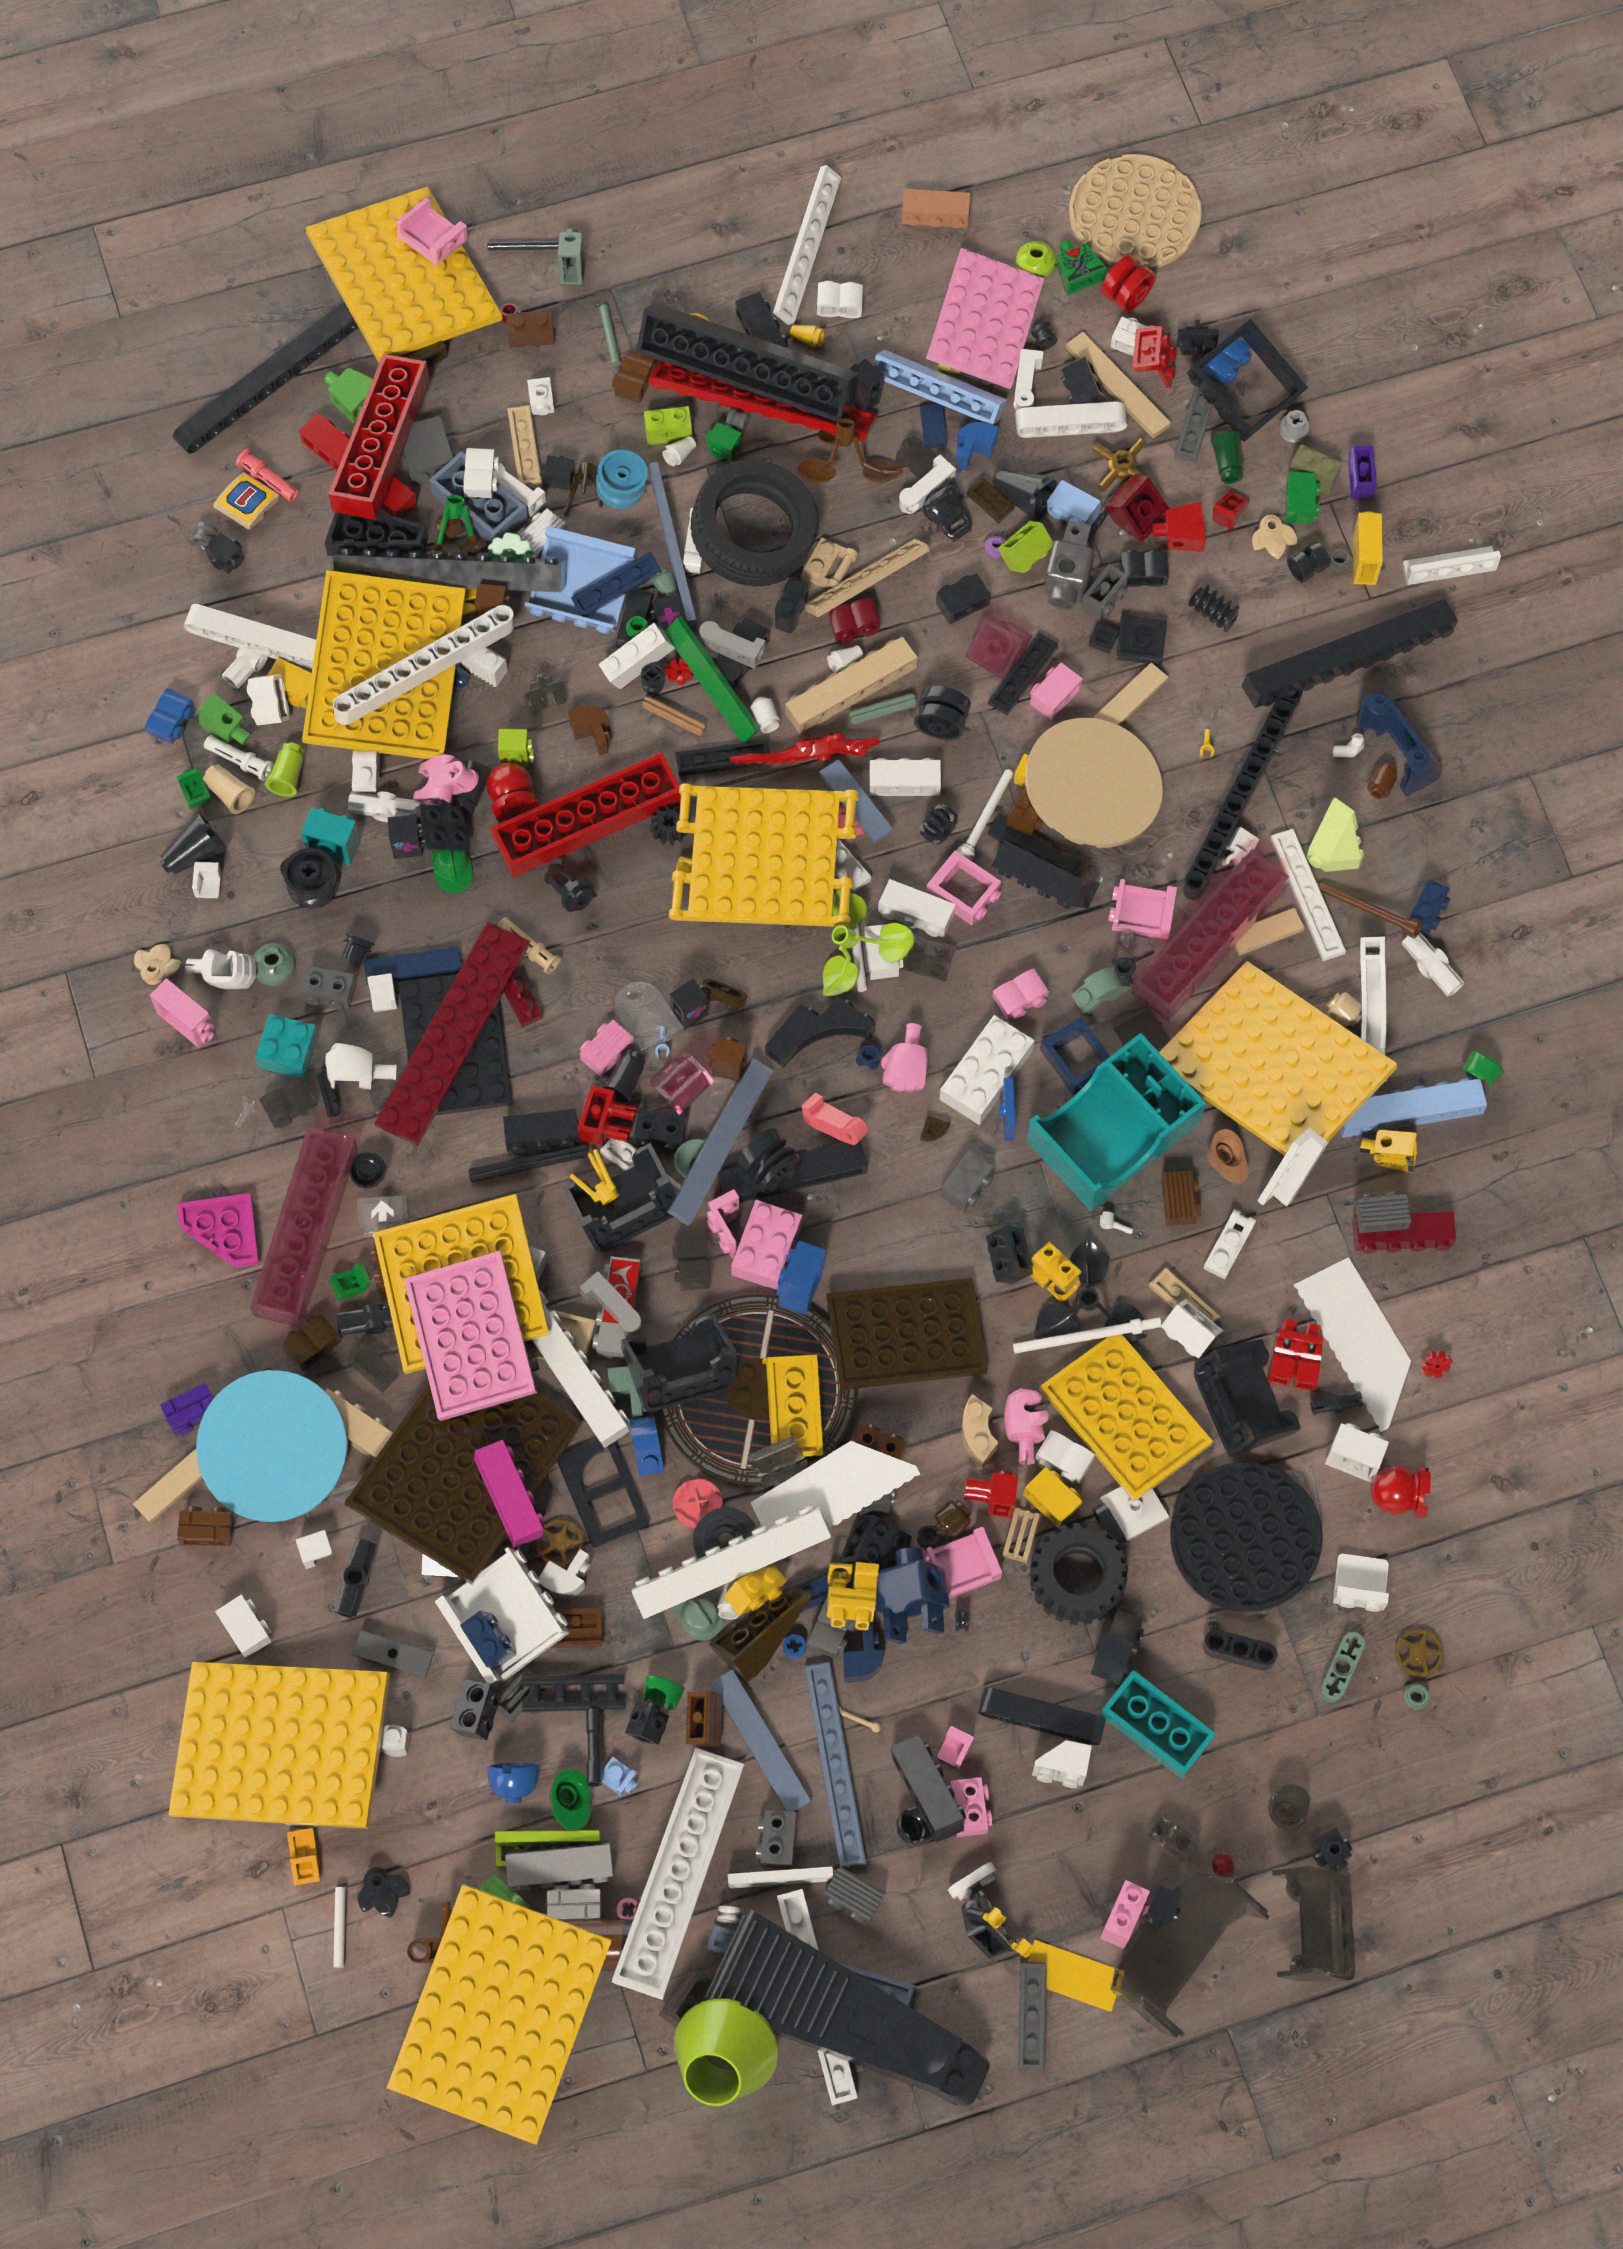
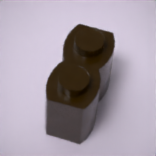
M320 1314L309 1317L304 1322L302 1329L297 1332L292 1331L286 1335L282 1346L296 1365L304 1371L323 1355L334 1349L341 1342V1338L332 1325Z

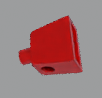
M1201 502L1167 509L1164 514V523H1152V537H1165L1168 549L1204 552L1206 536Z

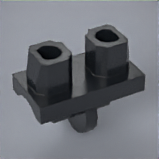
M1194 320V326L1178 329L1176 347H1180L1181 355L1193 354L1194 347H1202V354L1207 355L1217 346L1219 329H1208V326H1200V320Z

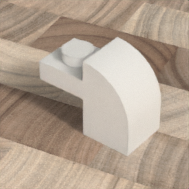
M353 750V791H377V779H380L381 761L380 753H377V751Z
M579 1550L567 1571L549 1561L539 1576L541 1583L538 1585L542 1591H546L550 1596L558 1599H569L581 1593L585 1588V1583L579 1577H584L590 1569L589 1554Z

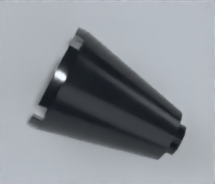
M1005 468L997 471L993 477L994 487L1031 519L1040 521L1049 513L1047 500L1058 486V482L1054 478Z
M199 812L193 815L160 855L162 861L159 863L168 874L171 871L174 874L180 873L193 867L195 862H204L223 853L227 849L219 835L214 832L210 827L211 825Z

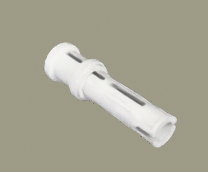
M213 735L208 736L205 740V749L236 763L242 771L257 775L261 781H265L272 771L273 763L257 758L253 752L245 753L215 738Z

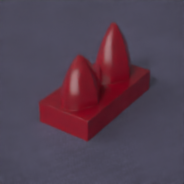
M521 975L511 979L504 991V995L521 1027L523 1028L542 1019L543 1013L524 977Z

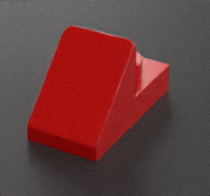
M1230 490L1215 503L1213 507V521L1232 530L1239 515L1247 509L1250 501Z

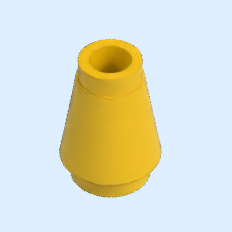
M792 325L790 338L810 347H820L824 341L825 331L820 326Z

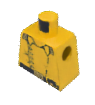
M1378 1130L1376 1140L1362 1138L1360 1152L1374 1154L1375 1165L1414 1173L1418 1151L1417 1133Z

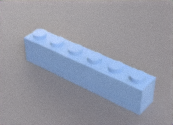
M887 350L876 354L873 364L884 374L885 382L982 422L994 425L1000 421L1006 399Z
M1464 1078L1457 1083L1440 1082L1433 1087L1416 1086L1409 1091L1402 1092V1090L1398 1089L1379 1096L1374 1093L1340 1129L1341 1137L1483 1114L1487 1107V1102L1481 1080Z

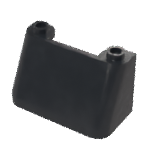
M651 1143L635 1151L632 1156L634 1167L611 1178L620 1195L606 1205H603L601 1201L595 1203L592 1197L577 1185L576 1182L563 1188L592 1246L598 1252L608 1251L674 1217L668 1213V1210L677 1193ZM581 1180L592 1191L596 1192V1189L594 1187L591 1188L587 1181Z
M715 1314L697 1319L692 1325L691 1335L647 1347L645 1340L640 1336L621 1340V1349L640 1402L648 1412L659 1411L730 1390L736 1384L737 1351Z
M1263 1339L1216 1348L1194 1368L1195 1381L1222 1444L1230 1455L1241 1454L1295 1434L1301 1429L1298 1418L1292 1411L1285 1410L1280 1412L1262 1369L1268 1363L1269 1352Z

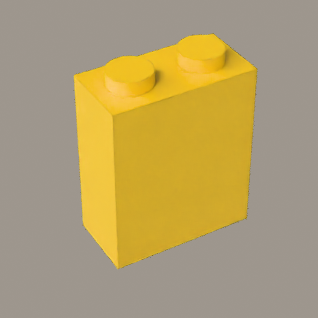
M1367 511L1358 513L1352 536L1353 584L1376 585L1383 563L1382 513Z

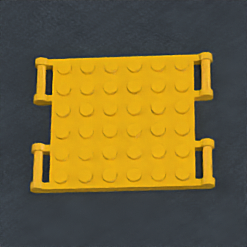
M680 785V817L676 824V830L681 833H694L691 873L674 871L672 873L674 889L672 909L669 910V918L671 920L837 927L839 925L850 926L851 918L848 915L850 889L853 888V879L848 877L835 879L837 839L856 838L854 824L856 801L859 799L858 791ZM691 796H697L695 823L689 822ZM840 802H846L844 828H838ZM684 883H690L688 911L681 910ZM834 889H841L838 916H832Z

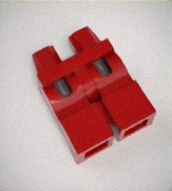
M1285 1319L1276 1337L1267 1383L1289 1387L1292 1378H1294L1293 1388L1315 1392L1318 1385L1324 1340L1321 1337V1326L1308 1324L1306 1334L1296 1332L1297 1321Z

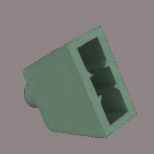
M568 229L566 232L559 233L558 265L560 284L582 285L583 243L582 234L576 229ZM569 258H574V266L567 264Z

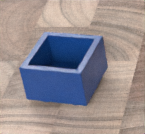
M798 1241L795 1249H790L786 1261L788 1263L786 1269L782 1268L778 1282H780L776 1295L780 1296L778 1306L804 1315L807 1314L823 1275L827 1250L802 1241Z

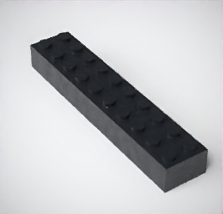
M658 303L648 306L643 312L636 352L836 422L850 416L859 373Z

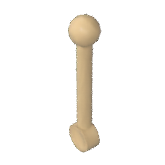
M838 1705L840 1715L870 1727L873 1732L877 1733L881 1730L879 1723H871L848 1713Z

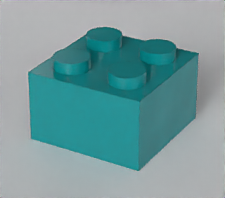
M311 808L301 830L305 848L321 849L329 854L333 861L351 866L361 842L356 821L346 815H341L340 817L323 808H319V810Z
M269 1014L255 1055L258 1068L305 1079L319 1037L316 1025Z

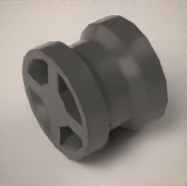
M731 407L725 425H730L744 434L749 422L750 413L746 411L739 412L737 408Z
M198 522L194 528L196 534L193 535L191 542L197 548L206 550L205 547L216 537L218 530L212 524Z

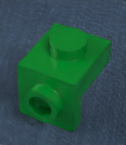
M199 768L185 770L177 776L178 783L190 809L212 801Z
M359 1262L355 1264L352 1270L330 1276L328 1282L337 1300L341 1301L364 1294L371 1284L369 1272Z

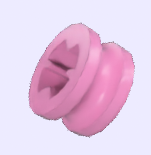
M625 1898L618 1903L617 1915L620 1920L634 1919L637 1904L635 1899ZM628 1904L630 1907L632 1904L635 1906L632 1917H629L628 1914L626 1917L622 1915L624 1905Z

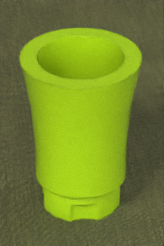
M292 742L283 744L272 771L265 781L266 788L272 793L285 797L296 795L298 778L305 753L300 745Z

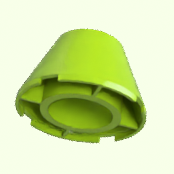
M730 1999L703 2001L690 2008L676 2028L674 2051L684 2084L688 2092L703 2104L722 2106L762 2088L770 2080L776 2069L779 2058V2046L772 2027L756 2010L753 2012L741 2006V2002ZM705 2055L720 2057L729 2062L735 2070L720 2069L712 2065Z

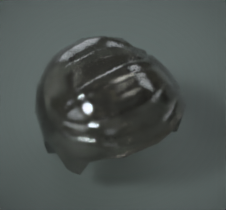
M1286 1784L1276 1789L1268 1801V1812L1271 1821L1280 1829L1295 1830L1303 1826L1309 1811V1794L1305 1789L1295 1784Z

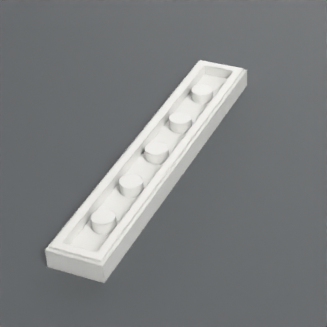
M1294 829L1271 835L1270 840L1322 961L1344 955L1346 953L1345 947Z

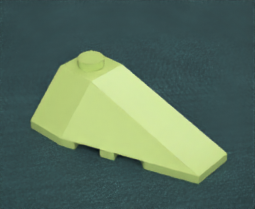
M1337 798L1332 800L1307 853L1306 859L1309 860L1313 867L1328 872L1358 869L1361 866L1364 853L1363 850L1359 849L1361 839L1356 836L1355 832L1358 829L1355 811Z

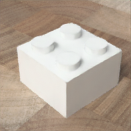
M1341 1423L1325 1464L1371 1482L1379 1470L1389 1442L1385 1441L1379 1434H1367L1360 1431V1428L1356 1425H1344Z

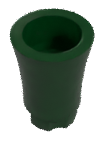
M1224 431L1211 437L1210 442L1215 453L1221 482L1234 484L1243 479L1242 434L1237 431Z

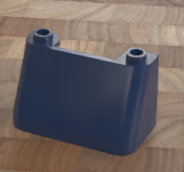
M1375 692L1363 698L1356 725L1362 733L1366 730H1373L1378 737L1388 732L1402 751L1409 766L1404 770L1403 774L1406 776V779L1400 786L1405 796L1407 797L1437 781L1442 773V765L1403 708L1383 692Z

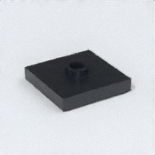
M1121 615L1116 660L1162 665L1167 621Z

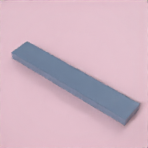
M733 1669L712 1681L711 1686L716 1693L723 1694V1706L787 1812H797L810 1804L809 1796Z

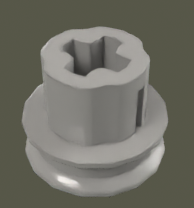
M1300 410L1290 411L1281 420L1280 435L1287 442L1299 443L1305 440L1308 435L1309 421L1304 412Z

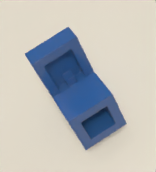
M973 422L967 424L959 431L956 446L958 449L955 457L959 459V469L967 471L973 452L991 457L998 439V426L984 422Z
M654 1415L629 1419L639 1476L664 1472Z

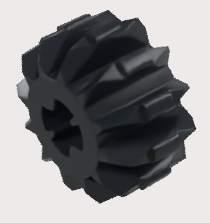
M939 804L932 808L929 814H926V818L920 826V834L929 843L940 845L943 841L947 840L948 836L956 828L958 815L950 807Z
M666 805L665 811L657 808V816L650 818L652 824L649 827L650 832L653 833V838L655 840L661 839L662 845L670 841L672 847L675 840L682 843L683 836H687L688 833H681L676 830V824L680 817L677 806L673 810H669V807Z

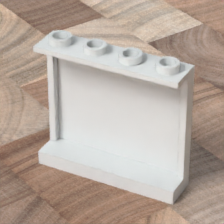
M506 1548L505 1551L507 1553L483 1570L473 1585L467 1582L451 1595H442L435 1601L485 1681L495 1687L570 1633L566 1628L568 1622L560 1612L557 1613L553 1608L554 1601L546 1591L543 1593L538 1585L541 1583L540 1579L534 1571H529L525 1565L527 1560L523 1553L512 1548ZM478 1611L492 1613L499 1622L498 1627L503 1634L509 1637L513 1644L512 1648L517 1654L498 1669L486 1668L459 1626Z

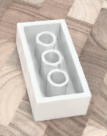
M994 1015L940 1089L939 1100L980 1125L1002 1095L1004 1078L1013 1079L1033 1052L1034 1040Z

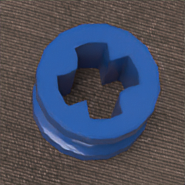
M791 1634L783 1642V1651L788 1658L799 1659L806 1651V1642L800 1635ZM791 1641L802 1645V1647L798 1648L799 1652L794 1653L792 1649L787 1648V1646H791Z

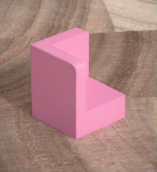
M950 1726L937 1758L960 1770L974 1737Z

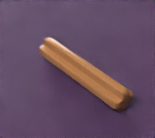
M646 696L643 700L642 707L698 736H702L706 730L705 723L651 696Z

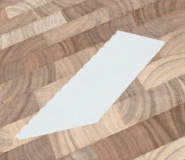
M1347 1257L1293 1286L1298 1289L1299 1296L1304 1299V1304L1310 1310L1313 1319L1317 1321V1325L1321 1326L1324 1338L1329 1341L1330 1348L1335 1352L1337 1360L1341 1362L1343 1370L1348 1373L1349 1380L1354 1383L1355 1390L1361 1392V1400L1367 1405L1368 1412L1373 1415L1374 1422L1379 1426L1380 1432L1390 1426L1411 1360L1350 1258Z
M850 1441L750 1503L761 1526H766L767 1529L776 1526L775 1521L789 1515L790 1519L800 1515L798 1511L810 1505L813 1508H820L830 1529L832 1525H838L842 1519L851 1517L852 1513L861 1511L863 1507L871 1505L873 1501L879 1500L884 1494H889L894 1488H899L904 1482H909L914 1476L920 1475L915 1465Z

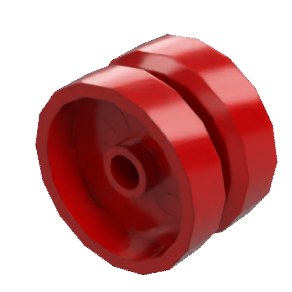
M1126 255L1107 274L1101 286V294L1111 302L1116 301V306L1126 314L1130 313L1145 300L1156 281V273L1147 266L1141 267V262L1133 255Z

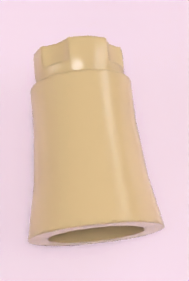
M217 764L215 766L212 765L205 772L203 781L223 801L232 814L243 812L252 803L255 797L254 788L240 781L227 769Z

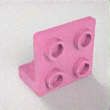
M735 1190L708 1202L709 1212L706 1213L709 1219L707 1224L713 1234L717 1232L720 1238L718 1242L723 1253H729L732 1259L736 1254V1241L726 1223L736 1219L739 1214V1197Z

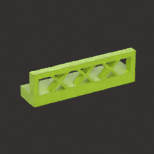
M599 1830L496 1831V1867H506V1861H502V1847L513 1846L518 1852L528 1851L532 1846L546 1849L544 1846L557 1848L558 1846L570 1847L600 1844L601 1834ZM518 1846L526 1847L523 1850H521Z

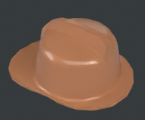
M1219 1130L1214 1134L1212 1143L1207 1150L1208 1162L1229 1182L1235 1184L1243 1183L1248 1177L1249 1170L1242 1141L1231 1130Z

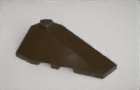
M798 1586L791 1588L773 1601H770L767 1609L759 1613L753 1611L748 1615L750 1619L739 1626L734 1623L727 1627L709 1643V1646L731 1670L733 1669L736 1675L749 1682L767 1666L809 1602L810 1594Z

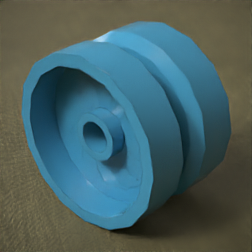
M615 450L606 454L601 459L596 477V492L599 499L615 509H627L639 503L645 493L648 478V468L644 460L638 454L629 450Z

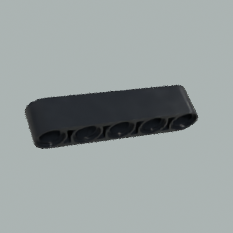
M991 1687L983 1689L978 1709L979 1715L1090 1745L1101 1744L1106 1719L1099 1715Z

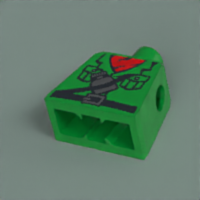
M1066 240L1060 244L1059 248L1062 252L1057 257V270L1067 296L1104 281L1107 268L1087 244L1074 247L1071 240Z

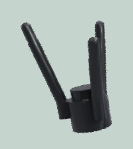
M1150 950L1132 958L1121 957L1118 959L1114 955L1112 964L1115 965L1116 972L1124 976L1125 981L1137 987L1138 984L1131 977L1136 971V962L1153 955L1155 951Z

